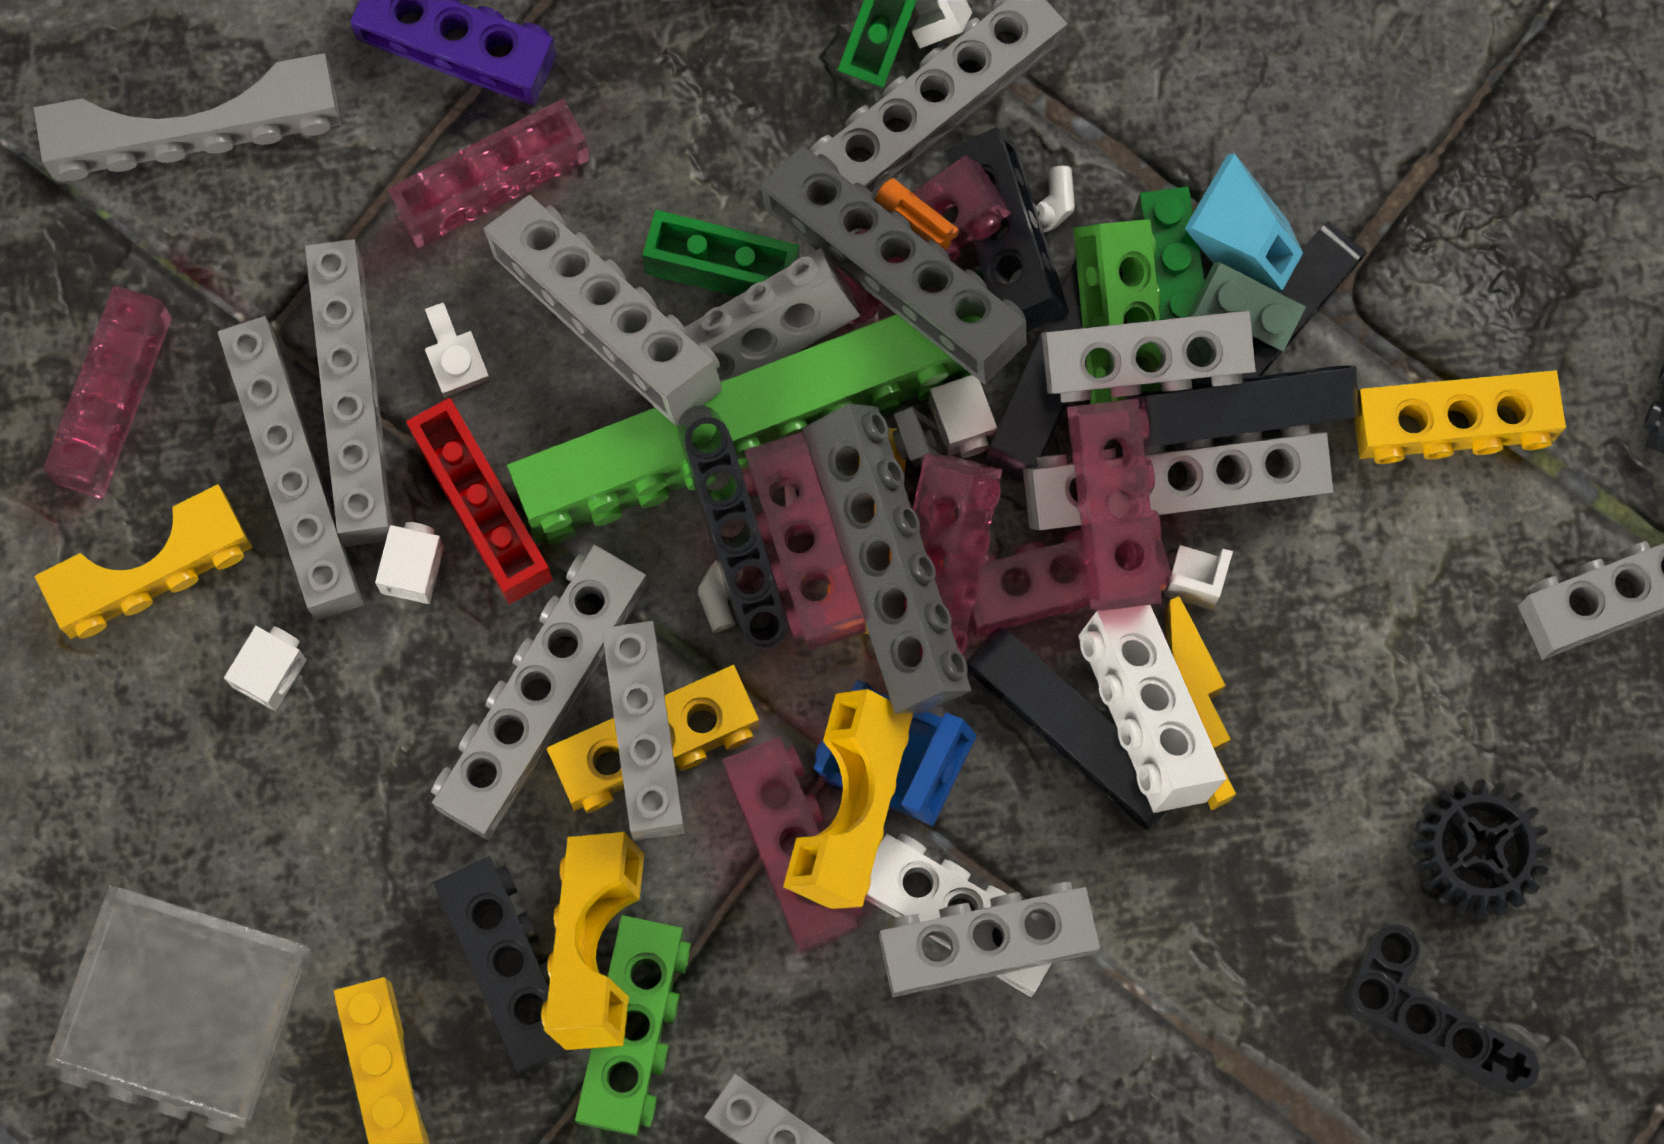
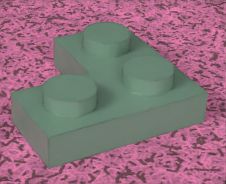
M1215 261L1187 317L1250 311L1252 337L1284 352L1306 306ZM1200 337L1194 338L1187 346V358L1198 366L1206 364L1211 355V348L1208 342Z

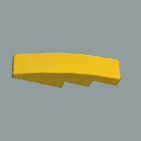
M1180 596L1171 599L1165 609L1166 642L1216 753L1224 749L1231 739L1210 699L1220 695L1226 685ZM1224 769L1223 772L1227 779L1208 799L1211 811L1229 803L1236 795Z

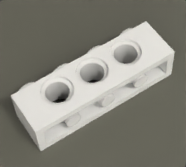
M1145 602L1097 610L1078 636L1084 658L1090 662L1096 676L1101 699L1108 705L1116 723L1119 741L1122 747L1127 750L1136 770L1137 782L1141 792L1147 796L1153 813L1206 803L1227 778L1150 603Z
M900 833L897 839L886 834L878 847L870 876L871 885L865 900L896 918L918 914L920 922L940 918L939 910L947 907L955 899H966L974 905L975 910L991 907V898L1005 895L1006 893L990 885L986 891L982 890L968 881L971 874L964 868L947 859H944L941 865L923 855L926 851L925 846L915 839ZM915 872L926 875L932 885L931 892L921 898L910 896L903 887V880L907 875ZM1035 913L1025 918V930L1032 938L1044 940L1052 935V923L1046 916ZM983 924L974 929L973 939L979 948L986 951L998 948L992 938L995 926ZM940 935L929 936L951 950L949 942ZM1051 964L996 975V977L1032 997Z

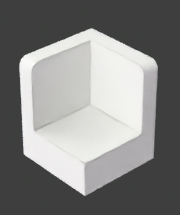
M917 0L915 8L920 17L912 30V34L919 48L928 46L963 32L972 15V11L966 0Z
M1179 545L1164 596L1169 598L1180 596L1183 602L1212 610L1220 598L1233 551L1223 548L1219 556Z

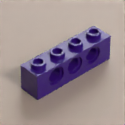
M360 0L350 21L355 38L359 42L535 106L556 58L554 39L544 28L528 22L523 23L521 26L505 20L501 13L490 7L479 6L475 9L460 3L459 0ZM417 12L422 14L421 19L416 23L404 24L400 22L401 18L407 13ZM453 29L467 31V34L457 41L444 38ZM499 45H506L512 48V51L504 57H493L489 54L494 47Z

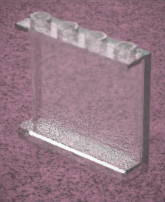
M109 885L45 1065L60 1070L57 1077L59 1081L84 1089L88 1088L90 1079L109 1085L106 1096L136 1105L139 1096L142 1095L159 1101L156 1108L157 1112L186 1120L189 1111L208 1116L205 1127L233 1136L236 1135L238 1126L253 1130L255 1123L251 1122L250 1119L299 976L302 970H308L314 951L300 943Z

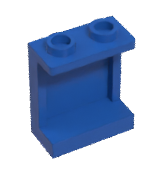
M860 679L856 680L851 690L869 689L890 700L889 696L875 691L868 682ZM927 711L924 713H913L909 728V741L903 751L896 778V790L890 800L889 809L932 827L934 826L977 737L964 719L946 712L943 718ZM822 739L816 750L814 770L828 784L843 789L841 771L837 760Z

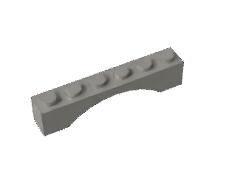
M325 53L276 62L258 82L238 97L213 109L185 117L164 119L130 117L103 109L83 98L33 107L42 163L53 179L59 178L65 181L80 180L85 178L88 172L104 169L114 172L128 171L135 168L137 163L152 160L162 163L176 162L183 159L185 154L200 151L211 154L224 153L231 150L234 145L248 142L260 145L272 144L281 140L282 136L296 133L308 136L320 135L329 131L330 127L341 125L332 71Z

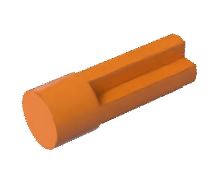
M895 178L886 181L879 189L875 198L876 203L889 213L895 211L901 214L909 222L913 231L927 242L929 240L935 241L944 250L950 247L951 240L958 235V228L920 200Z

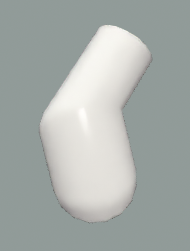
M1055 166L1047 171L1049 195L1036 206L1043 232L1055 230L1074 211L1075 203L1071 167Z
M716 560L709 567L698 587V596L712 633L727 630L736 624L727 602L729 597ZM743 568L737 573L736 582H739L742 578Z

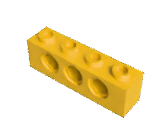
M1557 370L1359 389L1361 415L1354 418L1359 459L1374 458L1376 464L1396 463L1404 460V455L1423 453L1424 459H1442L1452 456L1454 450L1472 449L1475 455H1487L1503 450V446L1521 444L1523 450H1539L1551 446L1552 441H1555L1566 428ZM1505 406L1512 409L1517 415L1518 423L1508 424L1502 421L1498 416L1497 407ZM1458 411L1464 414L1469 421V428L1460 429L1452 425L1448 419V412ZM1404 415L1413 417L1419 423L1421 431L1419 433L1406 432L1401 428L1398 417Z
M734 665L665 695L674 763L680 771L703 763L708 759L706 752L721 745H724L726 750H731L748 743L754 738L752 732L759 729V718ZM698 711H708L716 717L717 723L711 731L697 733L688 726L690 717ZM614 718L547 747V751L574 811L584 807L586 813L601 809L614 801L612 794L624 789L622 769L612 775H603L595 769V763L603 753L615 752L619 754Z

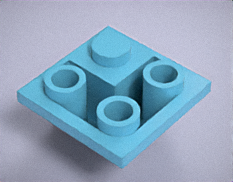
M1227 154L1186 225L1185 230L1213 264L1215 261L1220 262L1275 291H1283L1303 251L1284 214L1235 154Z

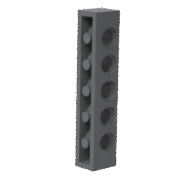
M802 145L761 183L766 211L815 250L822 247L835 266L983 384L986 385L1027 344L1026 319L1016 304L1008 299L1001 301L988 291L984 281L975 272L969 269L963 271L951 262L947 252L938 243L932 240L926 242L914 233L909 222L901 214L895 211L889 213L876 203L874 196L864 185L860 183L853 185L840 175L836 165L825 155L819 154L816 156ZM821 200L832 201L831 203L826 205L815 204L816 202ZM860 228L869 230L863 234L850 233ZM895 257H901L906 259L905 261L896 264L887 262L889 259ZM932 286L943 288V290L937 293H928L924 291L926 288ZM967 316L981 318V320L974 323L961 321V319Z
M847 404L802 428L895 714L924 713L972 691L967 678V663L963 655L958 651L951 629V615L942 602L935 581V567L932 560L926 554L919 533L920 522L917 514L910 506L903 485L904 473L899 463L895 460L888 439V425L880 414L878 407ZM874 504H876L875 515H874V511H873V509H874ZM890 550H891V562H889V552H890ZM905 598H907V609H906V611H905V606H904ZM921 645H922V647H923V657H922V659H921V656H920V648H921Z

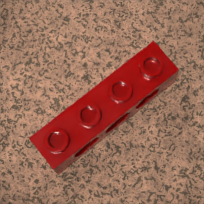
M449 397L407 420L406 423L414 441L507 603L510 605L553 581L547 563L452 399Z

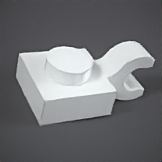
M444 302L425 309L438 344L425 348V352L443 397L451 396L489 381L488 372L471 331L459 336L456 335Z

